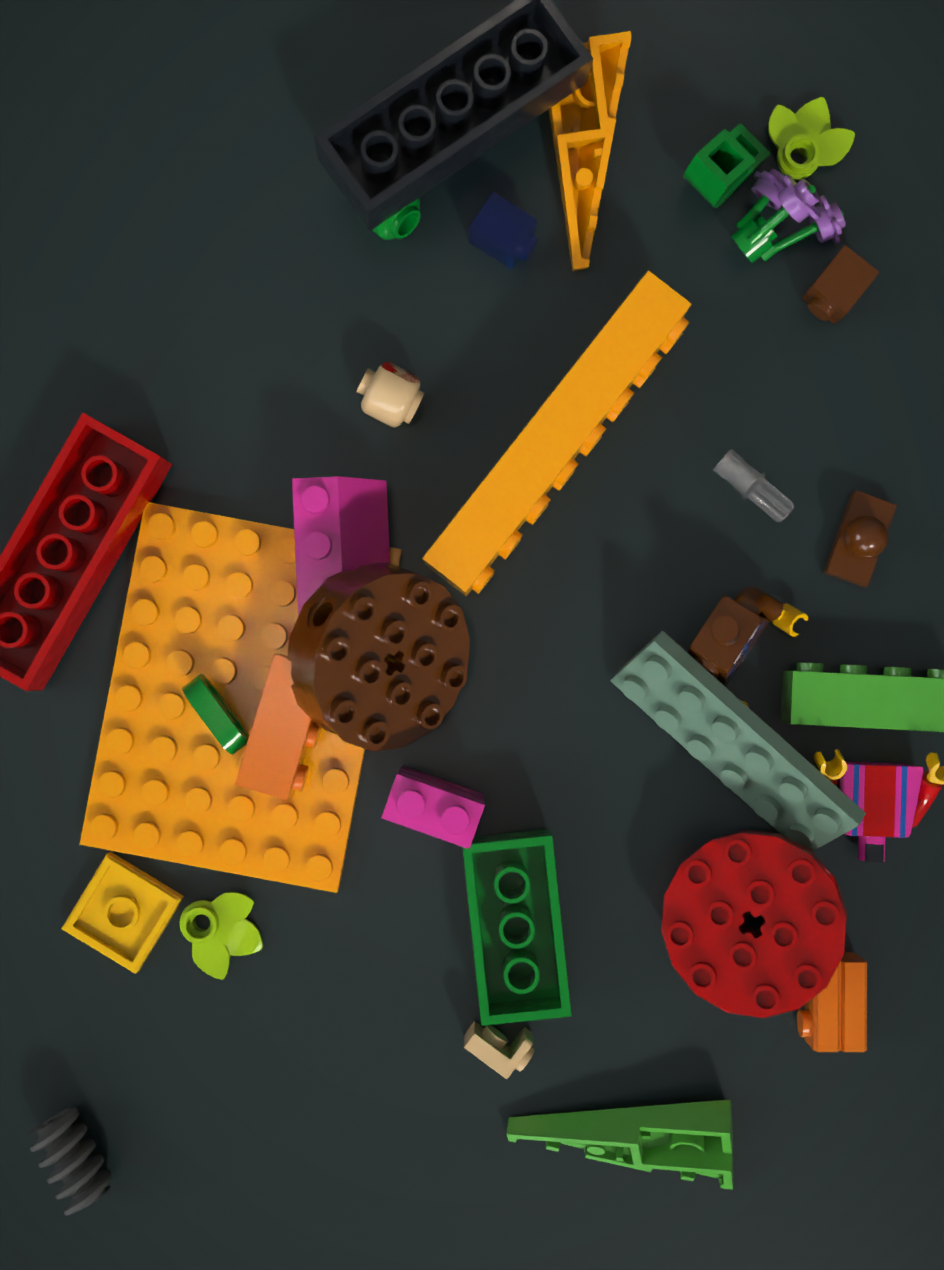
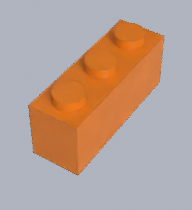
M274 654L235 785L288 800L294 795L295 790L302 792L309 772V766L303 764L308 747L315 749L321 727L317 726L297 705L291 685H294L291 677L292 661L288 660V656Z

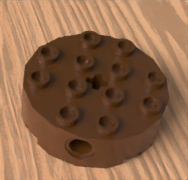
M370 563V565H362L352 571L344 570L327 578L303 604L289 637L288 660L292 661L291 677L294 683L291 687L297 705L317 726L338 735L344 742L370 751L403 748L430 733L442 723L443 717L454 706L460 690L467 682L470 637L463 610L443 585L390 563Z

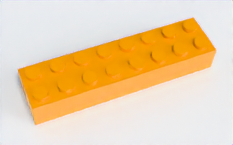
M648 270L422 559L425 565L463 595L467 596L471 590L479 594L494 575L495 570L490 567L499 555L506 560L521 541L523 535L518 531L525 521L533 525L547 508L551 500L546 496L549 490L554 487L560 491L578 466V463L574 461L575 457L579 452L587 457L601 439L602 434L607 429L602 425L604 420L607 418L613 423L627 406L634 394L629 388L634 384L640 389L662 359L657 354L659 350L667 354L681 337L682 332L690 323L684 316L691 303Z

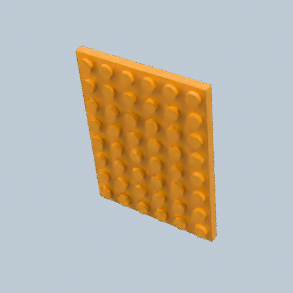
M148 502L142 515L79 845L334 893L339 891L365 749L344 742L338 735L321 728L315 749L308 747L303 764L309 766V772L302 792L295 790L294 795L290 799L284 800L237 786L235 782L246 746L234 755L228 753L189 703L182 690L183 686L199 674L204 675L217 689L250 735L273 655L282 654L288 656L289 637L299 616L294 529ZM390 547L391 564L400 567L402 549Z

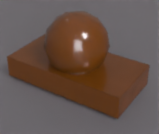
M857 490L853 491L823 573L863 588L868 587L879 554L883 552L888 544V529L897 505Z

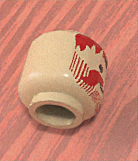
M383 362L376 372L368 368L356 391L364 396L361 402L362 411L393 428L401 425L403 421L408 424L411 422L425 394L419 390L420 380L416 375L391 362Z

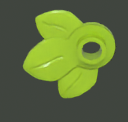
M819 97L806 103L796 114L785 106L778 104L768 122L769 136L778 148V167L782 173L790 175L793 179L809 177L818 166L837 164L845 157L854 142V131L843 128L831 129L829 109L824 97ZM791 154H801L804 158V163L798 164L794 162Z
M226 892L212 902L198 900L189 904L181 914L180 930L183 936L192 943L193 961L202 971L213 978L225 979L229 970L231 955H250L263 949V940L259 929L253 922L246 919L253 908L254 900L244 894ZM200 914L206 915L210 920L209 928H200L196 924V916Z

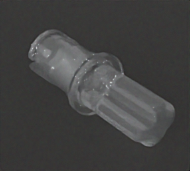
M732 448L713 469V471L717 472L743 494L741 499L745 500L748 497L776 522L783 521L794 508L793 502L764 478L767 475L764 471L760 474Z

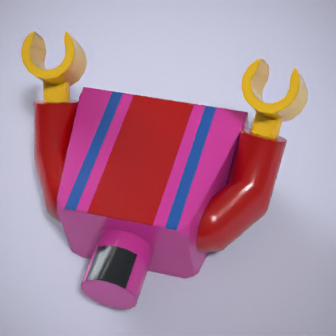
M835 749V757L831 761L827 760L826 762L821 752H816L813 756L818 770L866 813L859 826L845 833V835L858 836V860L885 862L886 837L908 838L912 828L918 826L944 785V766L939 767L940 760L937 753H929L926 756L928 770L924 773L923 767L909 763L845 761L838 749Z

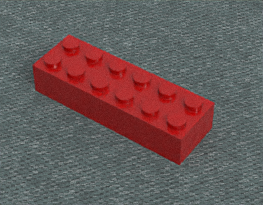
M85 413L81 414L0 555V677L25 691L44 690L140 523L148 502H152L173 465L161 456Z

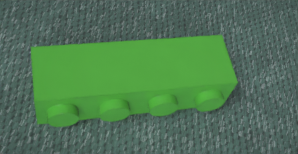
M797 662L796 671L783 670L780 719L782 723L944 732V670L928 669L927 678L911 677V668L884 667V675H867L868 666L840 665V673L823 672L824 664Z

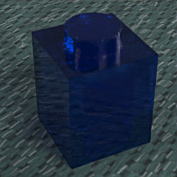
M492 192L469 227V243L512 270L519 258L526 261L530 257L539 241V238L534 236L537 219L495 192Z

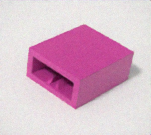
M403 765L396 775L381 818L470 849L485 807V798L483 793Z

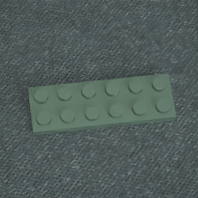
M661 631L632 657L610 680L628 699L639 706L659 727L668 732L694 758L698 759L726 787L737 794L758 816L766 820L781 835L814 851L861 824L866 813L664 631Z

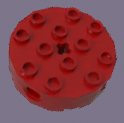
M745 829L712 839L680 864L664 895L661 932L672 966L697 996L727 1013L766 1018L800 1009L828 986L844 956L847 910L836 877L813 850L781 834ZM750 911L754 917L763 916L765 920L760 927L761 931H757L755 927L748 928L744 922L748 917L747 912Z

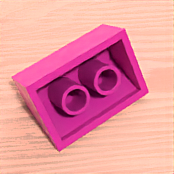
M339 476L292 479L298 615L303 604L327 578L344 570L352 571L362 565H370V563L391 564L386 480Z

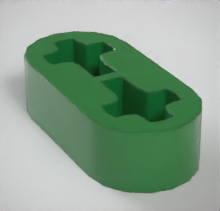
M199 674L182 687L189 703L228 753L234 755L247 745L249 739L247 730L217 689L204 675Z

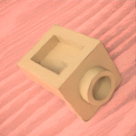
M474 1021L464 1035V1048L505 1079H508L515 1069L519 1072L522 1071L534 1054V1049L531 1047L533 1045L532 1032L525 1027L510 1047L506 1045L508 1042L507 1038L491 1025H486L483 1028Z

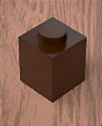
M844 245L803 295L802 299L808 303V309L814 316L823 321L830 320L833 324H836L849 312L880 272Z

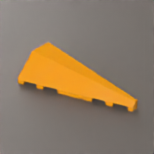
M631 31L592 36L588 38L586 43H582L593 58L586 84L549 108L573 272L589 267L599 205L616 124L619 98L625 76L628 50L632 38Z

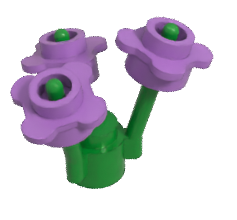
M771 169L770 172L765 170L762 173L755 172L754 177L757 179V182L751 190L759 199L748 214L735 224L739 230L731 236L751 263H754L760 257L766 262L778 251L812 234H815L821 243L830 239L835 244L840 242L839 235L842 234L841 228L845 227V220L843 217L844 212L840 210L835 202L829 205L825 196L819 197L816 187L810 185L805 179L796 183L790 175L780 173L775 169ZM819 201L820 205L815 207V204ZM766 205L779 210L767 221L761 216L754 222ZM790 215L797 222H802L808 216L809 225L771 243L778 237L773 228Z

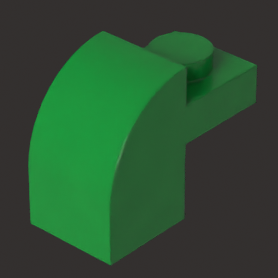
M739 123L730 132L723 129L695 154L683 177L713 208H717L731 197L736 188L754 173L771 153Z

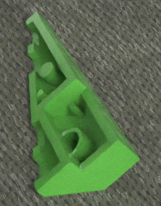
M731 1099L509 1117L506 1135L508 1141L516 1143L517 1139L545 1141L546 1149L558 1152L561 1144L584 1149L585 1158L647 1172H651L652 1169L680 1171L681 1179L692 1182L696 1174L719 1179L720 1188L733 1190Z

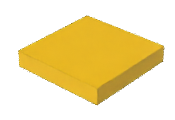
M109 852L104 857L61 929L136 974L140 971L185 896L113 852Z

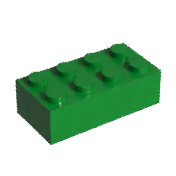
M550 829L475 836L470 849L463 847L481 1026L572 1016L553 838Z

